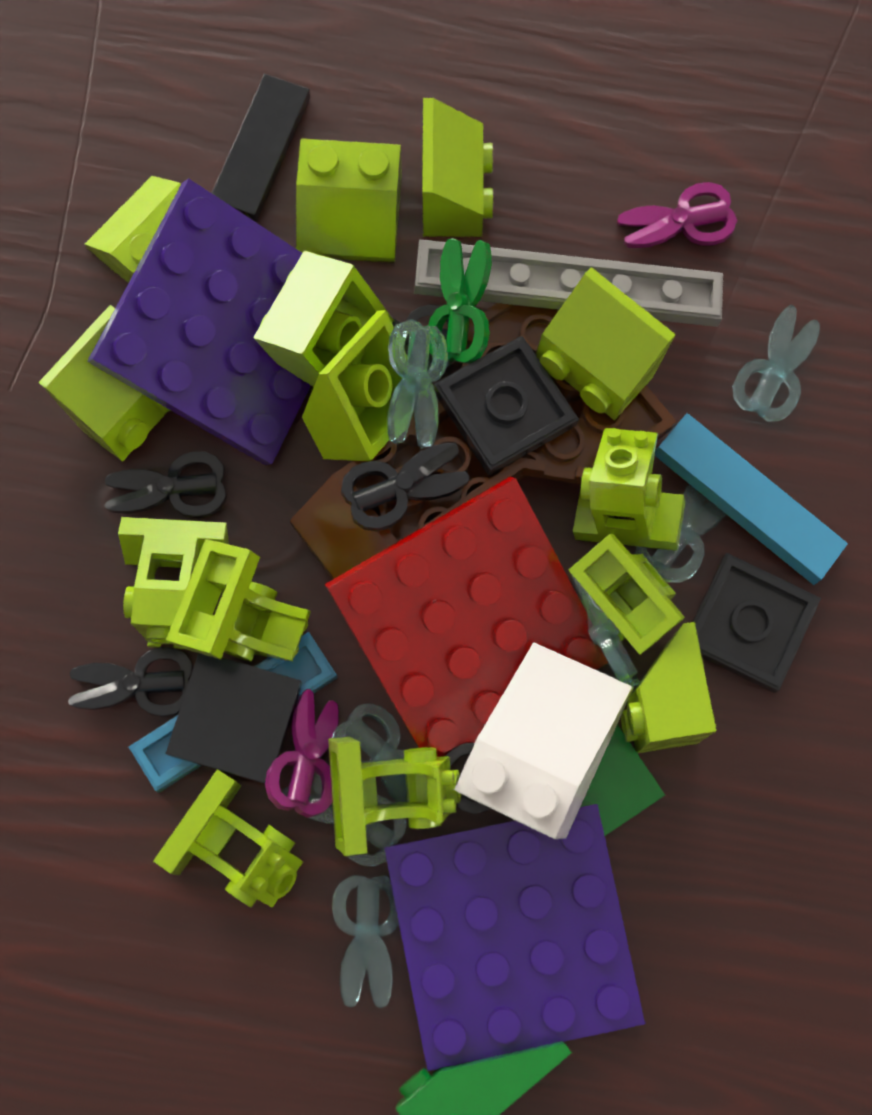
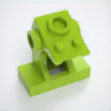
M616 428L604 429L593 468H585L583 472L573 527L575 540L601 542L609 534H614L623 545L678 551L685 498L682 494L661 493L662 476L652 474L658 433ZM614 516L635 518V520L616 519Z
M121 517L118 536L125 565H138L134 587L127 586L125 590L124 616L125 618H131L132 626L148 641V647L159 648L161 644H171L166 641V638L205 539L229 544L227 524L223 522ZM158 567L181 568L179 581L154 580ZM174 645L176 649H183Z
M614 534L606 536L569 569L570 573L591 596L583 606L598 635L610 650L626 638L636 651L642 654L685 618L671 602L676 595L674 590L643 554L631 555Z
M205 539L166 641L177 647L221 659L223 653L248 662H252L254 654L293 661L294 656L299 651L298 645L302 634L308 627L311 611L275 601L278 594L277 591L265 585L251 582L260 560L257 554L249 549ZM222 593L223 595L218 605L217 611L215 613V616H213V612L219 600L220 594Z
M351 737L328 739L335 847L345 856L367 853L365 825L370 823L408 818L409 828H433L441 826V823L445 821L450 813H456V803H460L461 793L454 789L460 774L458 770L450 769V756L437 757L436 748L423 747L404 750V759L361 763L360 741ZM405 774L407 802L377 805L376 777Z
M217 769L153 862L170 874L180 876L191 858L195 855L230 879L225 890L251 908L257 899L273 908L277 900L285 896L293 887L297 871L303 861L290 852L295 842L274 827L268 825L262 833L227 809L241 788V785ZM237 830L261 846V850L245 873L219 856Z

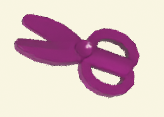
M705 182L688 187L680 195L677 208L675 209L655 205L636 207L621 213L618 216L617 223L621 226H648L625 237L624 244L627 248H648L662 244L681 231L690 242L700 246H713L723 243L733 234L737 218L733 210L729 208L731 204L730 193L721 185ZM698 196H713L719 201L689 207L690 200ZM715 222H724V227L713 233H703L695 228L696 226Z
M308 688L300 695L293 712L292 736L296 751L284 752L272 762L267 771L265 787L269 800L277 809H295L298 814L311 818L324 813L333 802L330 766L320 757L329 747L328 739L335 736L339 710L338 704L334 700H329L315 723L314 693ZM290 765L294 768L286 797L280 790L279 778L283 767ZM314 773H316L322 781V793L318 802L310 803L308 800Z

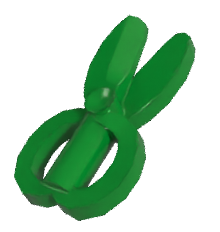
M454 238L447 239L443 247L440 260V283L447 305L437 308L433 313L426 335L429 352L438 361L453 362L456 360L471 364L481 358L488 346L490 335L489 321L485 313L475 307L481 300L488 285L492 266L490 244L485 241H476L465 275L461 242ZM471 318L474 323V337L472 344L466 350ZM449 319L446 348L444 349L441 341L442 329L446 320Z

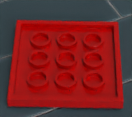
M511 476L325 584L418 748H436L437 757L446 756L450 750L461 744L476 742L533 642L594 670L612 661L517 479Z

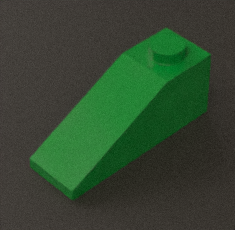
M563 1041L439 1068L431 1075L424 1067L398 1089L404 1098L397 1103L396 1110L400 1115H500L572 1052Z

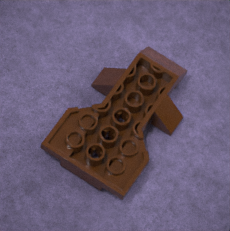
M495 303L484 311L489 321L490 335L488 346L481 358L520 336L524 337L533 352L536 353L543 332L559 310ZM472 320L469 323L466 350L473 342L474 323ZM462 362V368L469 365L468 363ZM550 376L579 418L577 426L488 476L442 404L438 402L419 416L412 413L372 461L388 463L399 474L405 463L417 453L434 445L456 443L459 448V454L431 475L457 471L467 472L469 474V482L463 489L451 496L436 500L416 501L408 499L407 512L400 522L382 531H367L353 523L351 505L345 502L341 495L343 477L351 468L370 461H351L335 472L291 518L290 524L330 577L334 579L510 476L516 478L518 482L526 476L581 484L584 469L593 468L605 428L658 433L657 440L673 430L677 421L647 385L616 420H613L605 412L598 413L591 409L581 398L580 392L573 386ZM378 475L367 476L354 485L353 491L356 492L385 481V479ZM393 500L364 511V513L373 517L382 516L392 511L397 502Z

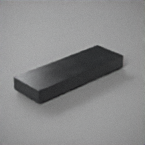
M264 73L212 191L213 195L255 222L259 218L311 98L308 88Z

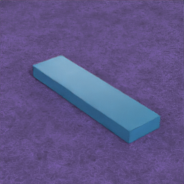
M688 413L684 415L655 450V456L813 585L822 580L848 544Z
M309 632L301 637L298 645L299 651L294 656L293 661L268 657L254 666L301 680L303 684L298 699L307 688L315 693L338 678ZM178 715L129 746V749L157 793L162 792L202 766L165 754Z

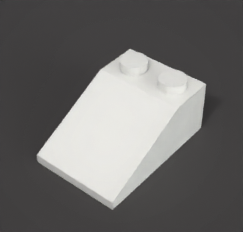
M533 642L478 736L454 790L554 839L566 838L634 687Z

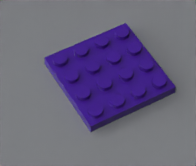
M188 178L179 187L87 362L264 465L272 464L311 385L276 364L253 337L259 329L262 319L269 312L283 288L289 273L294 269L303 253Z
M598 804L579 808L570 831L564 839H554L515 820L384 847L427 1071L645 1024Z

